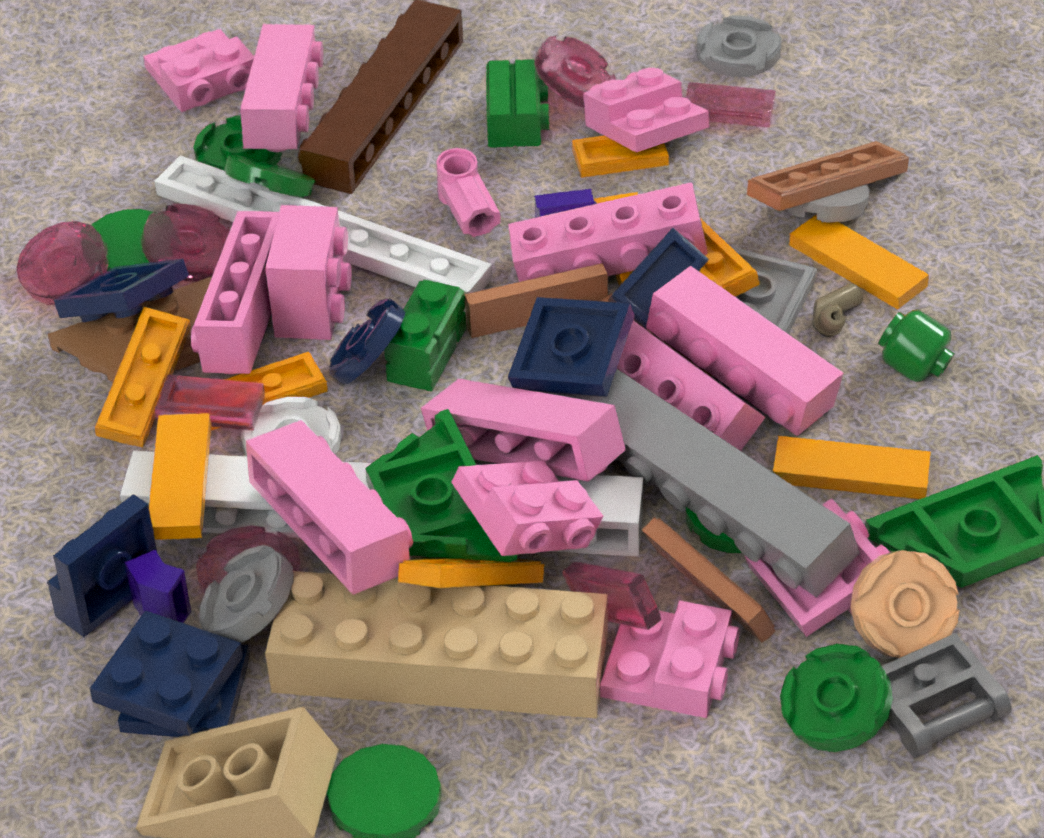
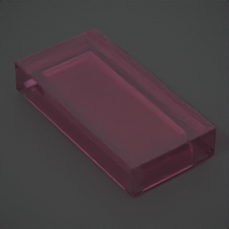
M689 82L685 98H688L691 103L708 110L709 122L770 128L776 91Z
M167 375L155 407L156 419L158 421V415L209 413L211 427L254 431L265 398L264 384Z
M573 562L562 571L570 591L608 594V622L650 630L662 620L642 574L580 562Z

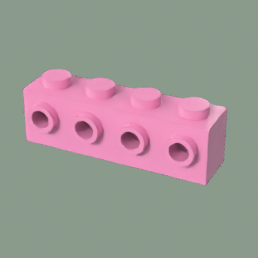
M262 25L240 108L243 148L267 149L271 152L297 149L301 132H308L309 110H313L314 88H318V67L323 65L322 41H315L314 25Z
M692 182L508 224L513 263L519 282L603 263L608 276L634 271L672 228L677 230L704 255L708 254Z
M237 211L191 331L192 350L194 353H199L203 373H224L228 375L251 373L271 316L265 268L279 212Z
M692 266L653 293L646 328L653 332L660 340L671 345L692 360L695 365L703 368L728 386L734 393L742 396L767 414L774 422L781 424L794 435L799 436L834 407L844 374L842 371Z
M633 320L617 369L742 451L765 419V416Z
M458 378L421 407L427 431L435 425V415L442 410L449 409L473 459L496 464L544 460L554 475L589 482L597 474L603 472L613 460L626 450L615 405Z
M300 420L246 440L249 483L352 595L398 577L399 563H403V560H409V548L413 544L409 526L403 518H397L383 504L381 497L375 490H369L359 480L351 465L347 462L343 463L330 450L328 443L322 436H316Z

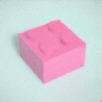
M281 205L265 268L275 338L331 340L335 323H343L345 299L341 292L350 290L352 271L350 263H343V256L346 255L348 247L347 227H340L338 207Z

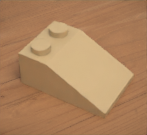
M304 707L167 740L163 746L136 829L143 836L162 838H314L338 748Z

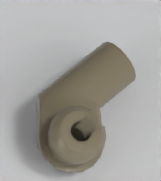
M850 283L818 298L813 306L812 323L814 328L823 336L831 337L839 334L846 322V316H843V313L862 303L863 298L860 289L854 283Z

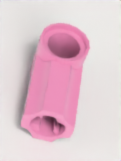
M453 148L442 152L436 161L439 200L449 206L463 234H470L476 237L490 233L495 226L500 224V212L478 174L476 156L471 151L462 148Z

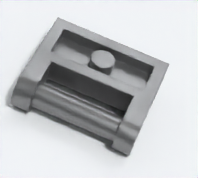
M956 633L882 666L890 679L893 702L887 720L897 731L902 744L913 758L931 751L932 744L989 717L992 721H996L1009 715L1012 711L1011 702L1005 690ZM971 690L978 697L925 723H922L916 716Z

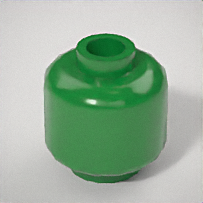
M918 309L912 310L906 315L898 312L878 342V345L883 347V362L914 382L925 380L930 373L939 378L955 354L948 349L951 342V331Z

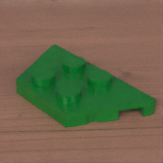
M449 409L442 410L436 414L435 425L420 437L411 433L397 444L394 451L382 455L367 466L365 472L368 487L370 490H375L381 497L383 504L397 518H403L409 526L413 539L412 547L409 548V556L499 562L517 560V555L501 556L451 483L458 467L474 466L476 463Z
M1036 455L866 519L865 527L869 533L868 539L879 545L882 544L892 552L904 550L926 553L945 566L955 580L956 586L960 588L1044 556L1042 460Z

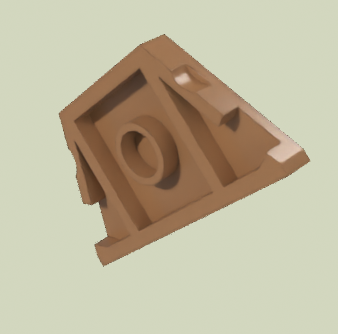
M212 277L174 289L172 294L164 298L142 303L143 308L147 307L190 319L191 329L174 371L200 362L199 353H194L192 350L191 331ZM142 311L125 318H116L114 313H108L102 318L89 322H80L48 333L50 347L57 353L64 350L79 358L80 365L93 372L105 374L108 380L113 382Z

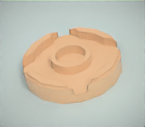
M899 550L880 555L863 568L853 586L850 608L855 628L868 646L884 656L901 658L952 634L958 623L959 609H957L956 595L959 594L955 580L942 563L926 553Z

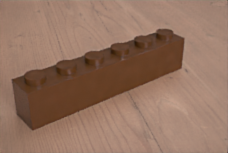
M414 0L406 12L399 15L395 26L386 38H382L379 41L376 51L369 60L362 63L353 81L348 87L342 89L329 112H325L322 115L319 125L309 138H305L302 141L298 151V162L302 165V173L315 179L314 185L353 194L462 45V10L422 0Z

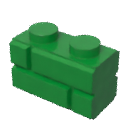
M535 59L515 60L514 63H510L509 60H490L486 64L488 147H529L541 145V130H549L548 76H539L538 62Z
M425 279L419 281L404 307L406 313L401 326L384 350L385 360L387 361L385 366L388 382L430 392L433 391L457 347V342L461 340L467 329L466 312H464V290L457 286Z

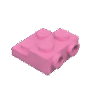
M221 29L202 33L196 38L173 46H166L157 52L143 56L147 71L181 112L205 105L210 101L237 91L245 90L254 55L237 36L229 39Z
M645 68L638 72H633L624 80L605 81L602 84L594 85L588 92L583 93L586 126L635 152L709 128V111L691 103L688 98L682 97L681 81L663 73L658 68Z
M544 460L458 467L451 482L501 556L587 548L604 517L578 480L559 482Z
M832 498L822 505L850 523L860 554L817 598L801 586H798L796 589L787 586L775 574L772 566L762 559L754 562L745 556L752 572L806 637L846 610L852 615L850 607L853 586L863 568L878 556L890 553L882 544L875 548L867 539L869 533L857 514L852 510L845 514Z
M680 600L675 614L626 605L600 683V697L707 718L712 700L722 701L725 694L728 668L722 667L724 659H734L738 648L740 627L731 626L732 610Z

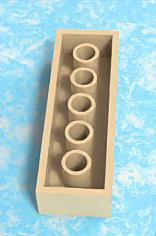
M293 571L291 590L286 602L273 620L265 652L271 693L597 719L600 683L603 676L608 638V594L491 585L436 588L398 582V579L393 578L352 595L334 574Z

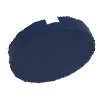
M386 298L372 306L366 314L370 319L361 326L357 324L355 327H352L336 348L330 359L329 373L342 385L351 383L367 370L396 335L406 312L393 299Z

